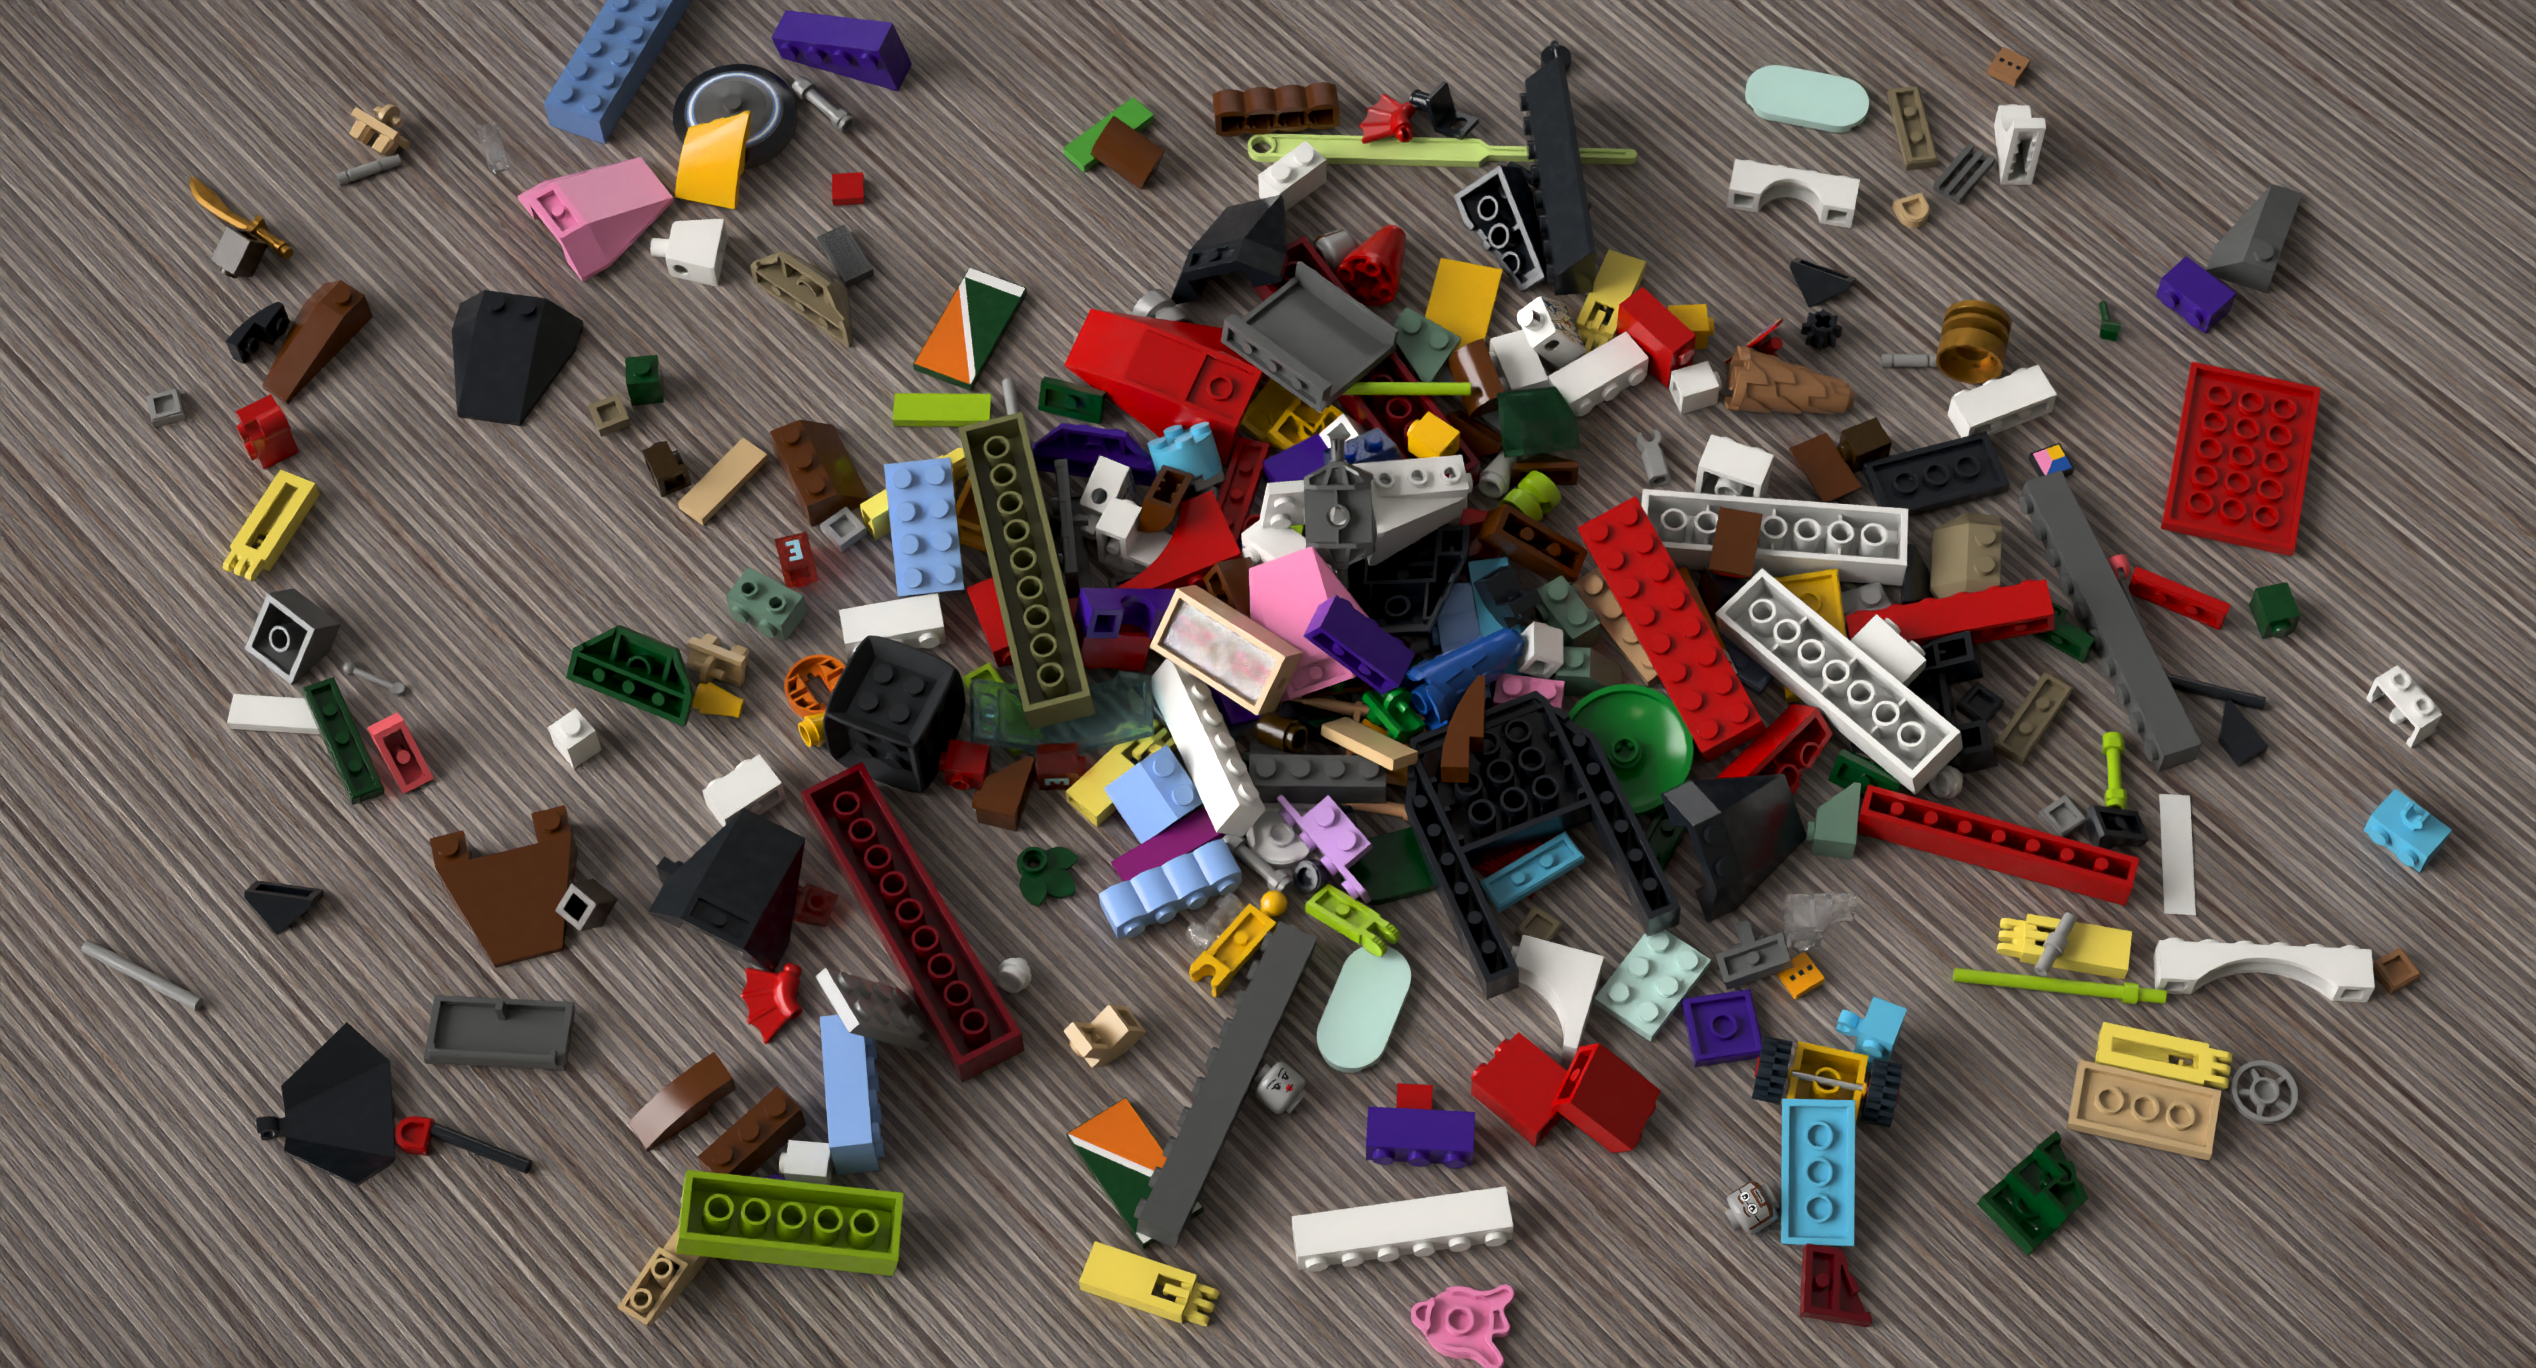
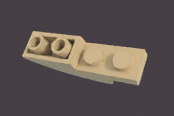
M678 1227L664 1248H657L617 1307L647 1327L654 1323L673 1304L709 1258L676 1254Z

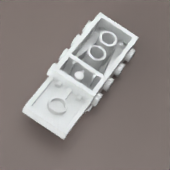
M1462 455L1352 464L1373 474V480L1371 481L1373 546H1375L1376 551L1367 557L1369 566L1377 565L1444 524L1459 523L1463 510L1467 509V495L1473 489L1472 476L1465 471ZM1304 480L1267 483L1260 514L1262 528L1284 529L1293 525L1305 524ZM1333 507L1329 511V518L1334 524L1342 525L1346 521V513L1340 507Z

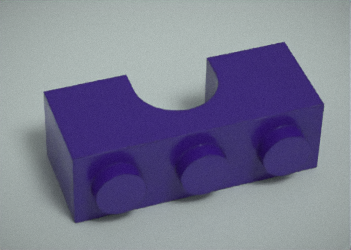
M1081 588L1075 618L1086 638H1118L1121 624H1131L1143 629L1149 639H1153L1176 589Z

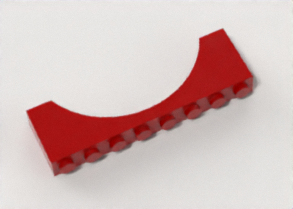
M1211 490L1183 501L1176 529L1162 553L1139 575L1115 588L1177 589L1197 585L1203 589L1206 587L1203 577L1217 562L1242 558L1240 549L1213 491ZM993 577L966 587L971 605L997 666L1012 665L1013 662ZM1068 598L1077 632L1079 624L1075 618L1078 598Z

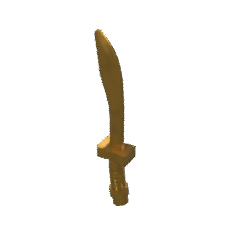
M191 176V192L198 203L205 209L237 228L248 230L266 242L279 257H283L286 260L292 257L293 249L290 248L286 241L279 239L268 231L269 229L264 218L256 214V218L253 222H250L237 215L221 201L216 193L197 178Z

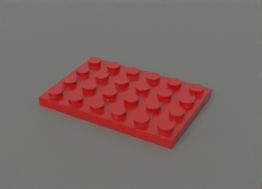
M2191 362L2160 529L2293 556L2321 388Z

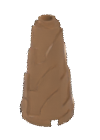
M1737 346L1738 351H1734L1725 386L1729 387L1730 391H1733V396L1724 395L1726 410L1770 414L1771 411L1793 414L1808 412L1835 415L1836 413L1844 414L1846 409H1852L1855 391L1850 390V384L1845 383L1840 378L1810 371V368L1781 361L1779 357L1754 351V349L1749 347Z

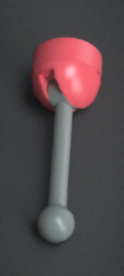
M2124 554L2112 556L2107 560L2143 630H2145L2147 622L2140 617L2125 580L2131 572L2127 556Z

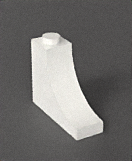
M1999 105L1994 128L2000 185H2032L2046 130L2045 118H2032L2030 105Z
M1523 935L1520 946L1513 945L1511 954L1519 969V982L1536 990L1555 1010L1562 1026L1564 1038L1561 1059L1572 1062L1583 1038L1601 977L1604 956Z

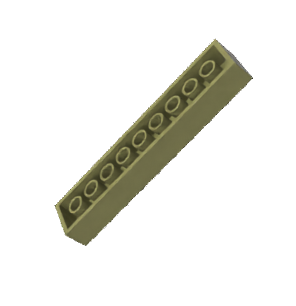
M1023 412L959 427V434L1023 710L1029 728L1034 730L1096 714Z

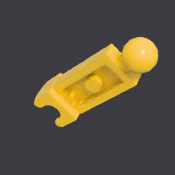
M1277 890L1266 892L1260 901L1261 908L1259 910L1249 903L1207 951H1203L1194 961L1189 970L1191 980L1197 983L1204 976H1213L1211 980V987L1213 988L1211 994L1213 997L1220 996L1232 982V978L1261 947L1267 931H1275L1277 927L1276 922L1271 917H1279L1285 912L1288 902L1284 894Z

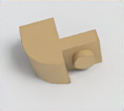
M1109 1004L1091 1023L1072 1022L1064 1030V1033L1071 1041L1070 1047L1078 1056L1084 1058L1091 1068H1099L1127 1052L1146 1031L1127 1006Z

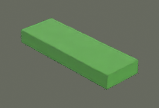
M1134 97L1063 148L1064 155L1084 173L1100 162L1090 153L1101 132L1113 116L1138 133L1154 122V115Z

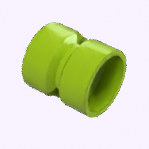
M1531 471L1518 484L1519 489L1514 488L1499 502V507L1508 504L1540 522L1543 519V515H1547L1561 501V494L1550 478L1541 472Z

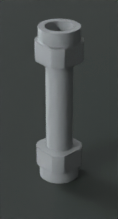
M801 76L795 80L792 85V91L796 93V96L804 102L809 100L831 119V124L835 129L842 133H847L854 127L855 119L844 108H836L818 93L816 85L810 79Z
M1229 834L1223 837L1233 857L1238 856L1267 880V888L1280 891L1284 895L1289 892L1294 884V880L1289 877V874L1283 869L1276 871L1246 846V839L1244 837Z

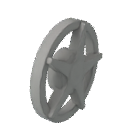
M2256 1060L2244 1064L2237 1070L2230 1084V1096L2236 1109L2247 1119L2256 1124H2275L2285 1120L2293 1112L2298 1101V1089L2293 1077L2282 1066L2270 1061ZM2255 1068L2272 1070L2281 1077L2276 1080L2260 1077ZM2246 1071H2249L2253 1082L2249 1089L2237 1090L2239 1077ZM2284 1081L2287 1082L2290 1088V1105L2278 1097L2279 1086ZM2239 1097L2251 1099L2256 1105V1114L2248 1110L2242 1104ZM2272 1105L2284 1111L2276 1116H2262L2264 1107Z

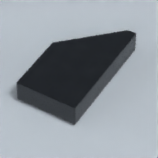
M2230 699L2227 700L2223 708L2218 742L2236 765L2240 767L2265 753L2268 745Z

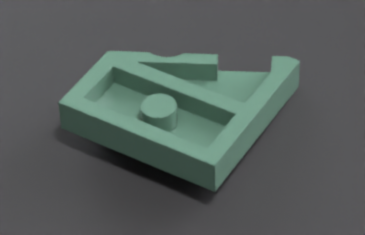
M1408 307L1405 308L1393 325L1394 328L1399 330L1396 348L1402 352L1404 360L1410 369L1414 370L1421 382H1435L1446 366L1449 357L1461 344V337Z

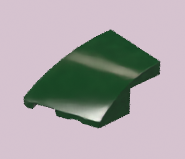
M2057 1131L2041 1142L2028 1157L2009 1171L2003 1180L1984 1194L1976 1203L2028 1256L2088 1200L2082 1183L2076 1177V1170L2072 1161L2066 1160L2060 1146L2062 1138Z

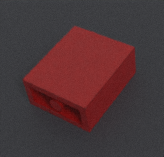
M1644 287L1619 304L1616 337L1627 332L1649 357L1648 371L1668 389L1671 371L1692 365L1696 335Z
M1518 1032L1511 1040L1506 1038L1498 1045L1494 1052L1495 1057L1488 1064L1483 1062L1474 1070L1471 1075V1095L1536 1147L1564 1117L1553 1109L1551 1104L1567 1071Z
M1596 1043L1578 1048L1553 1099L1551 1107L1611 1153L1633 1150L1641 1141V1132L1647 1119L1656 1109V1100L1661 1090L1602 1044Z

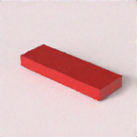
M2137 566L2128 586L2131 595L2217 630H2221L2231 606L2229 603Z

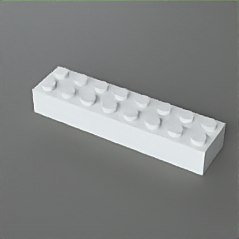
M1643 489L1641 506L1676 568L1687 566L1688 570L1703 571L1704 566L1709 565L1719 509L1724 507L1763 514L1752 575H1755L1760 569H1764L1771 576L1783 577L1838 568L1839 579L1844 582L1873 583L1879 581L1880 584L1902 586L1907 568L1908 509Z
M1760 569L1715 613L1718 628L1722 634L1808 706L1817 707L1827 722L1913 794L1916 795L1963 749L1961 732L1764 569Z

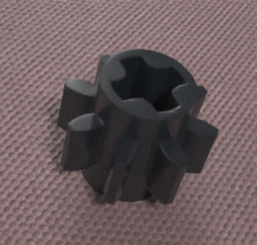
M1824 309L1815 314L1808 313L1807 322L1802 323L1801 334L1807 335L1805 344L1811 345L1819 351L1829 346L1834 348L1836 339L1841 337L1842 326L1836 325L1838 316H1833Z

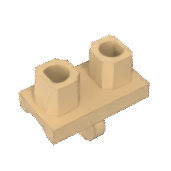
M390 103L383 108L376 106L374 114L378 116L377 119L357 107L354 108L351 115L357 120L349 133L353 138L367 145L374 133H378L379 137L371 148L384 157H391L398 146L404 150L407 149L411 142L392 129L393 126L400 128L403 124V120L399 118L400 109L396 105Z
M709 633L702 639L692 636L687 644L689 648L687 667L700 672L699 682L708 684V682L712 683L715 678L741 687L745 682V668L749 662L748 648L736 645L729 651L721 647L722 642L717 636Z

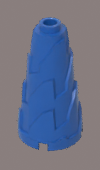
M1508 628L1500 629L1485 637L1482 635L1454 651L1448 650L1429 661L1425 659L1408 668L1398 688L1405 687L1411 692V701L1408 705L1416 714L1420 713L1425 718L1423 720L1426 724L1425 729L1429 731L1447 725L1451 721L1457 705L1478 675H1485L1486 688L1504 674V669L1522 655L1524 640L1517 630H1510Z

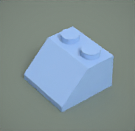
M1165 745L1136 764L1104 788L1141 844L1175 824L1203 804L1194 783L1168 745Z

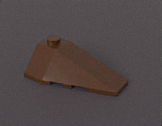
M342 280L324 283L303 304L262 385L263 388L288 404L373 317L365 295Z

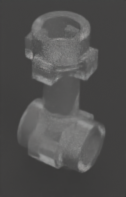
M1228 892L1224 898L1220 896L1215 902L1219 909L1205 925L1198 921L1190 925L1186 932V939L1189 940L1191 946L1200 952L1202 950L1207 951L1220 937L1216 932L1226 920L1232 917L1237 918L1244 905L1234 894Z

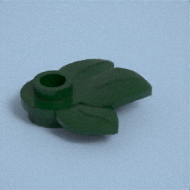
M1039 847L1026 848L1017 858V869L1022 876L1019 888L1023 897L1031 905L1038 907L1043 903L1047 894L1054 898H1067L1074 895V880L1068 869L1077 862L1078 857L1064 847H1054L1046 851ZM1032 862H1038L1040 864V866L1037 868L1028 867V865Z

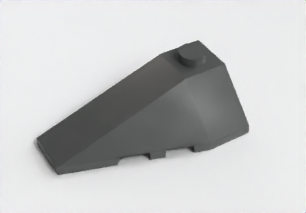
M2272 184L2215 245L2206 271L2214 277L2267 293L2302 193Z

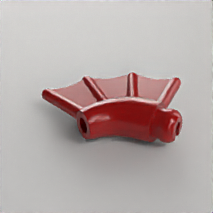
M1382 94L1378 103L1366 108L1367 117L1359 125V128L1364 132L1363 144L1394 136L1402 143H1407L1413 138L1414 133L1410 119L1415 114L1416 109L1411 103L1405 102L1400 104L1387 94Z
M793 963L785 964L783 972H779V974L749 967L745 969L747 983L741 998L748 1005L749 1017L747 1023L754 1025L760 1030L765 1044H768L789 1019H796L803 1012L802 1007L797 1002V993L801 982L799 977L802 974V969Z

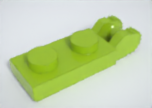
M1329 883L1305 904L1306 913L1357 944H1362L1365 950L1374 954V956L1381 957L1387 952L1388 949L1383 940L1395 944L1401 939L1399 930L1381 918L1379 913L1354 900ZM1375 930L1380 938H1377L1372 932Z

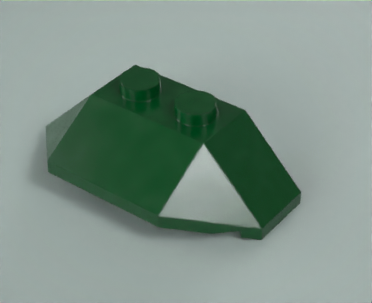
M618 625L573 648L566 679L683 727L687 725L695 694L679 648L622 625Z

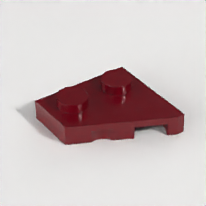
M1806 1243L1803 1247L1800 1317L1868 1327L1872 1323V1317L1870 1312H1865L1858 1296L1860 1289L1855 1278L1849 1273V1264L1842 1249Z

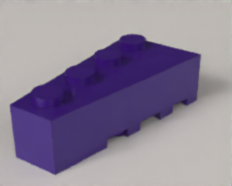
M786 10L771 37L783 59L894 91H899L912 65L901 39L891 22Z

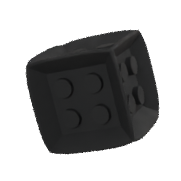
M868 635L852 654L832 691L826 707L823 727L831 756L846 768L862 762L871 778L901 790L923 793L939 772L941 752L947 751L949 740H955L960 730L966 709L962 677L953 665L933 654L889 638Z

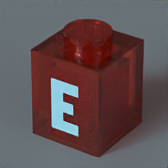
M807 532L775 539L786 587L801 588L810 583L817 582L818 576Z
M1078 743L1037 744L1039 790L1069 789L1080 779V776L1086 773V756L1079 755Z

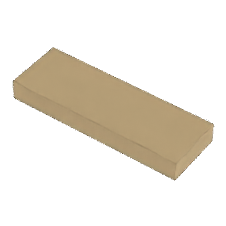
M742 438L678 502L679 509L704 526L768 461L767 454L745 438Z
M1348 717L1322 724L1321 736L1391 771L1417 763L1418 751Z

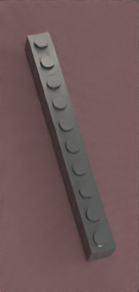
M2060 470L2025 481L2022 494L2019 496L2021 510L2024 514L2029 515L2033 523L2034 535L2038 541H2042L2046 549L2049 565L2052 568H2056L2060 576L2061 589L2065 595L2069 594L2077 620L2083 622L2089 635L2095 638L2092 649L2098 651L2101 657L2102 670L2107 677H2111L2115 685V694L2118 702L2121 705H2125L2133 731L2139 733L2144 742L2143 748L2147 759L2154 762L2158 772L2196 760L2202 743L2063 472Z
M1280 921L1274 933L1267 931L1260 950L1264 951V954L1260 961L1254 959L1247 975V979L1251 980L1247 990L1242 988L1239 990L1233 1004V1008L1237 1009L1234 1018H1226L1219 1037L1224 1039L1219 1049L1213 1046L1207 1058L1205 1066L1209 1067L1208 1073L1205 1078L1198 1077L1191 1093L1195 1100L1191 1108L1184 1107L1179 1117L1177 1126L1181 1127L1177 1138L1171 1136L1163 1152V1156L1167 1157L1163 1168L1156 1166L1148 1184L1153 1189L1148 1199L1142 1197L1134 1213V1217L1138 1218L1136 1232L1175 1249L1177 1248L1254 1082L1253 1079L1258 1074L1312 958L1318 937Z

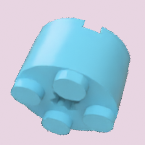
M1209 422L1195 424L1190 429H1183L1182 425L1168 427L1163 431L1165 436L1147 443L1156 474H1158L1162 465H1166L1194 474L1193 479L1202 475L1205 481L1222 470L1220 456Z

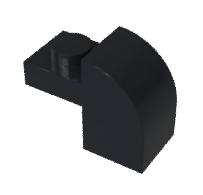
M1512 566L1499 567L1473 582L1485 607L1504 628L1510 629L1537 613L1533 606L1543 601L1537 589L1523 588Z

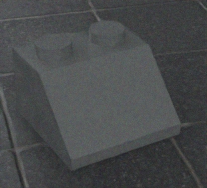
M294 588L267 593L245 649L291 685L296 684L330 651L341 624Z

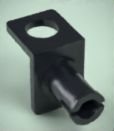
M1442 82L1431 94L1415 89L1410 95L1409 103L1415 109L1430 114L1435 132L1462 140L1479 123L1478 117L1455 110L1450 89L1446 82ZM1457 121L1467 122L1466 126L1461 129L1450 128Z

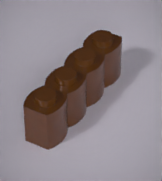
M1320 82L1308 85L1307 87L1284 85L1275 90L1268 87H1255L1244 92L1227 89L1213 94L1216 134L1219 136L1234 137L1246 132L1268 134L1276 130L1298 132L1308 127L1326 130L1340 125L1337 88L1332 83Z

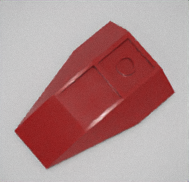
M1090 309L1064 364L1066 369L1092 388L1106 391L1105 398L1159 438L1165 436L1163 431L1166 428L1174 425H1182L1183 429H1190L1195 424L1209 422L1221 465L1227 468L1239 438L1237 431L1261 380L1267 382L1269 377L1221 342L1223 328Z

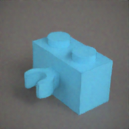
M2395 788L2371 814L2363 831L2369 835L2373 842L2385 846L2397 855L2403 864L2421 872L2444 846L2452 829Z
M1873 996L1865 1019L1860 1018L1851 1011L1842 1009L1835 1031L1843 1035L1858 1037L1854 1053L1868 1055L1866 1071L1871 1072L1873 1059L1890 1061L1907 1009Z

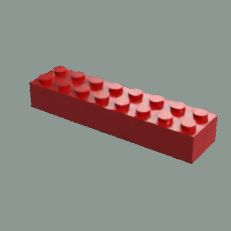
M1634 496L1577 527L1584 544L1668 696L1686 724L1704 761L1708 763L1766 732L1762 719L1638 498Z

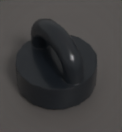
M1553 40L1550 46H1547L1541 53V67H1544L1556 57L1563 56L1567 72L1571 66L1570 51L1566 47L1559 45L1556 40Z
M1316 859L1301 861L1294 868L1293 880L1296 888L1301 893H1317L1329 883L1324 865Z

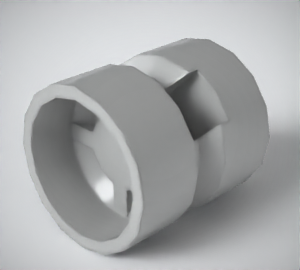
M1154 289L1146 293L1138 300L1132 311V315L1192 323L1179 307H1175V302L1162 289Z

